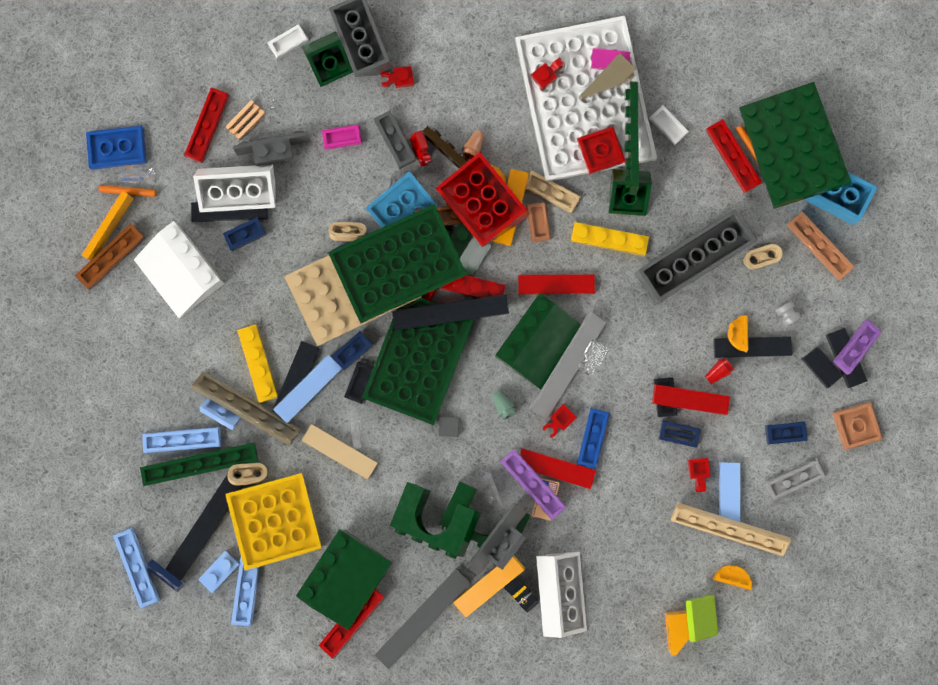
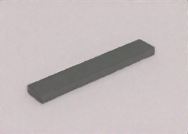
M456 568L380 648L375 656L389 669L471 582Z

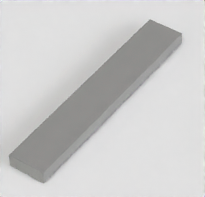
M592 312L587 314L529 410L545 420L548 419L606 324L605 321Z

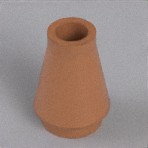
M474 131L462 148V154L471 159L481 152L485 135L480 131Z

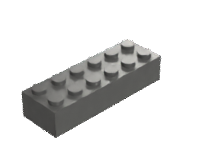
M734 209L643 266L635 275L656 306L755 243L756 240Z

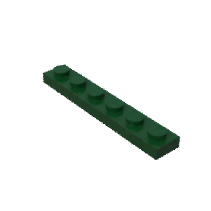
M630 81L629 88L625 89L624 100L628 101V106H625V118H628V123H625V135H628V140L625 141V152H628V158L625 159V170H628V176L625 178V187L629 188V195H636L639 189L638 82Z
M255 443L140 467L143 486H149L227 469L236 464L259 462Z

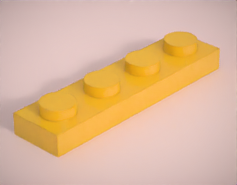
M574 222L570 242L645 256L649 237Z
M257 325L237 330L259 403L278 398Z

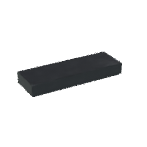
M845 328L825 335L836 358L850 340ZM860 362L851 374H846L840 369L847 388L868 381Z

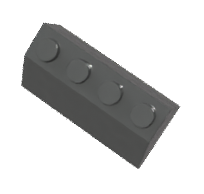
M346 0L329 8L355 77L375 76L394 68L367 0Z

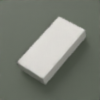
M298 24L269 41L268 45L277 60L309 42V39Z
M664 105L649 117V120L674 146L689 133Z

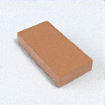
M545 202L526 205L530 214L528 215L531 242L551 240Z

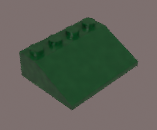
M539 293L498 350L495 358L541 390L581 324L557 304Z
M339 529L296 597L312 609L350 630L392 565V562L347 530Z

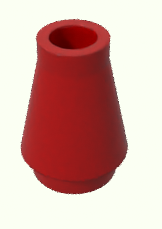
M725 358L719 359L704 376L712 385L714 382L731 375L734 368Z

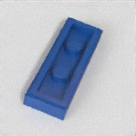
M590 408L578 456V465L596 469L609 412Z

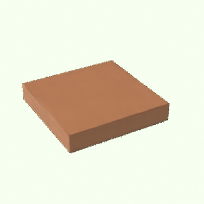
M871 402L832 413L844 450L883 439Z

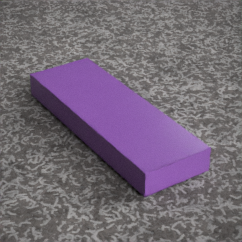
M868 319L864 320L833 362L846 374H851L882 332Z

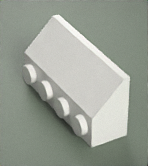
M273 164L198 169L193 176L200 212L275 208L276 182Z
M580 552L536 556L543 636L562 638L587 631Z

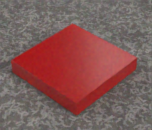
M613 126L577 138L589 175L625 163V158Z

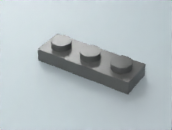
M389 110L374 118V122L399 169L415 162L416 158L391 111Z

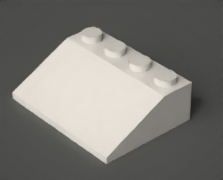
M174 221L161 230L134 259L179 319L225 284L180 225Z

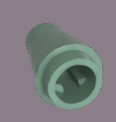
M501 390L491 395L499 417H502L503 420L510 418L517 412L515 410L516 406Z

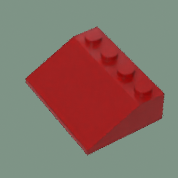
M481 152L477 153L435 188L482 247L512 229L530 215L525 206Z

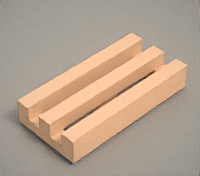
M251 100L231 120L226 128L241 141L266 113ZM258 111V115L238 134L237 132ZM244 117V119L233 129V127Z

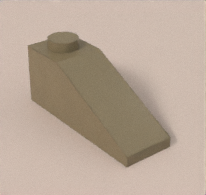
M619 53L578 98L583 100L618 87L624 82L628 84L635 76L633 72L636 68Z

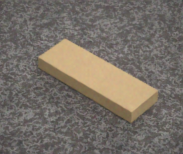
M532 170L529 173L526 190L570 214L573 213L581 196L553 181H546L545 177Z

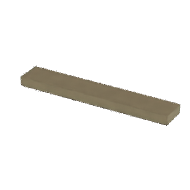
M204 372L192 384L191 388L288 446H291L301 431L300 428L289 422L286 423L278 415Z

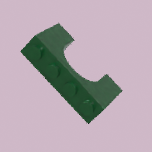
M459 481L439 523L442 525V530L449 526L458 504L470 506L477 491L476 488ZM528 513L524 515L515 527L521 534L530 517ZM474 531L471 540L477 542V547L480 548L489 535Z
M407 482L389 526L395 528L394 532L405 536L406 533L411 535V540L421 544L423 541L429 543L428 547L433 550L439 551V549L446 551L445 555L456 559L457 556L464 557L481 512L458 504L449 526L443 532L433 535L426 530L422 522L423 509L431 491Z

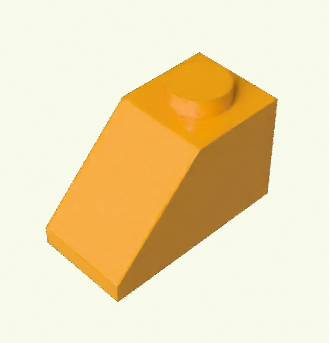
M686 611L665 612L668 648L672 656L677 655L689 640Z

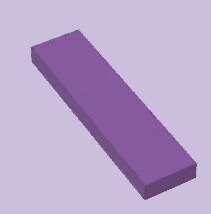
M515 449L500 461L551 520L567 508Z

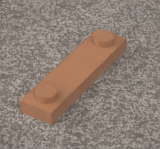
M802 211L786 225L838 281L854 268L849 260Z

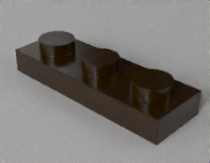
M427 126L422 131L427 140L458 169L469 161L462 153L458 154L454 150L455 147L448 140L445 142L440 138L441 134L435 128L431 129Z

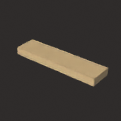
M311 424L302 439L304 443L367 480L378 462Z

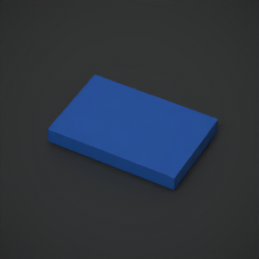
M142 125L86 132L89 169L94 170L147 163L144 128Z

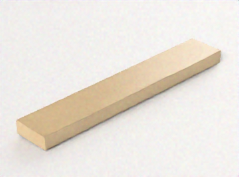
M678 502L671 516L672 522L784 556L791 543L790 537Z

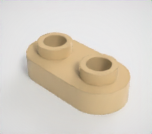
M335 222L328 228L329 236L334 241H354L367 235L366 226L362 223Z
M776 244L751 250L744 256V265L748 269L756 270L775 264L782 258V250ZM768 252H772L774 257L770 258ZM750 258H755L756 263H751Z
M261 463L236 464L229 468L227 477L233 485L259 484L266 479L267 468ZM257 472L260 474V476L256 477L254 476V473ZM239 474L241 477L235 478L234 475Z

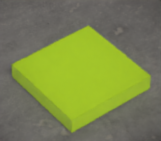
M714 595L686 600L689 640L697 642L717 636L718 626Z

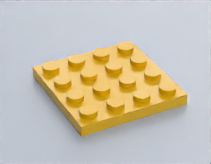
M302 473L225 494L245 571L322 549Z

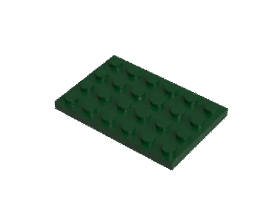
M814 82L739 107L773 209L851 184L850 176Z
M435 204L328 252L360 324L467 276Z
M419 298L396 309V311L438 304ZM392 319L362 398L434 425L474 319L395 331Z

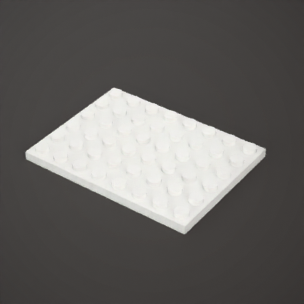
M625 16L515 37L546 181L589 174L577 138L612 126L614 127L624 158H628V152H625V141L628 140V135H625V123H628V118H625V106H628V101L624 100L625 89L629 88L630 82L628 84L624 82L618 87L583 100L578 98L603 71L591 69L593 48L630 52V63L636 68L633 72L635 76L631 81L638 82L639 163L657 159ZM560 57L564 62V67L555 73L557 80L542 91L532 79L531 74L545 62L550 66ZM625 163L620 164V165H617V166H614V167H611V168H608V169H605V170L614 169V168H619V167H624V166H625Z

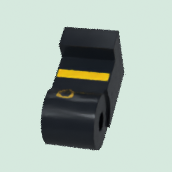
M516 576L503 587L527 613L539 603L519 576Z

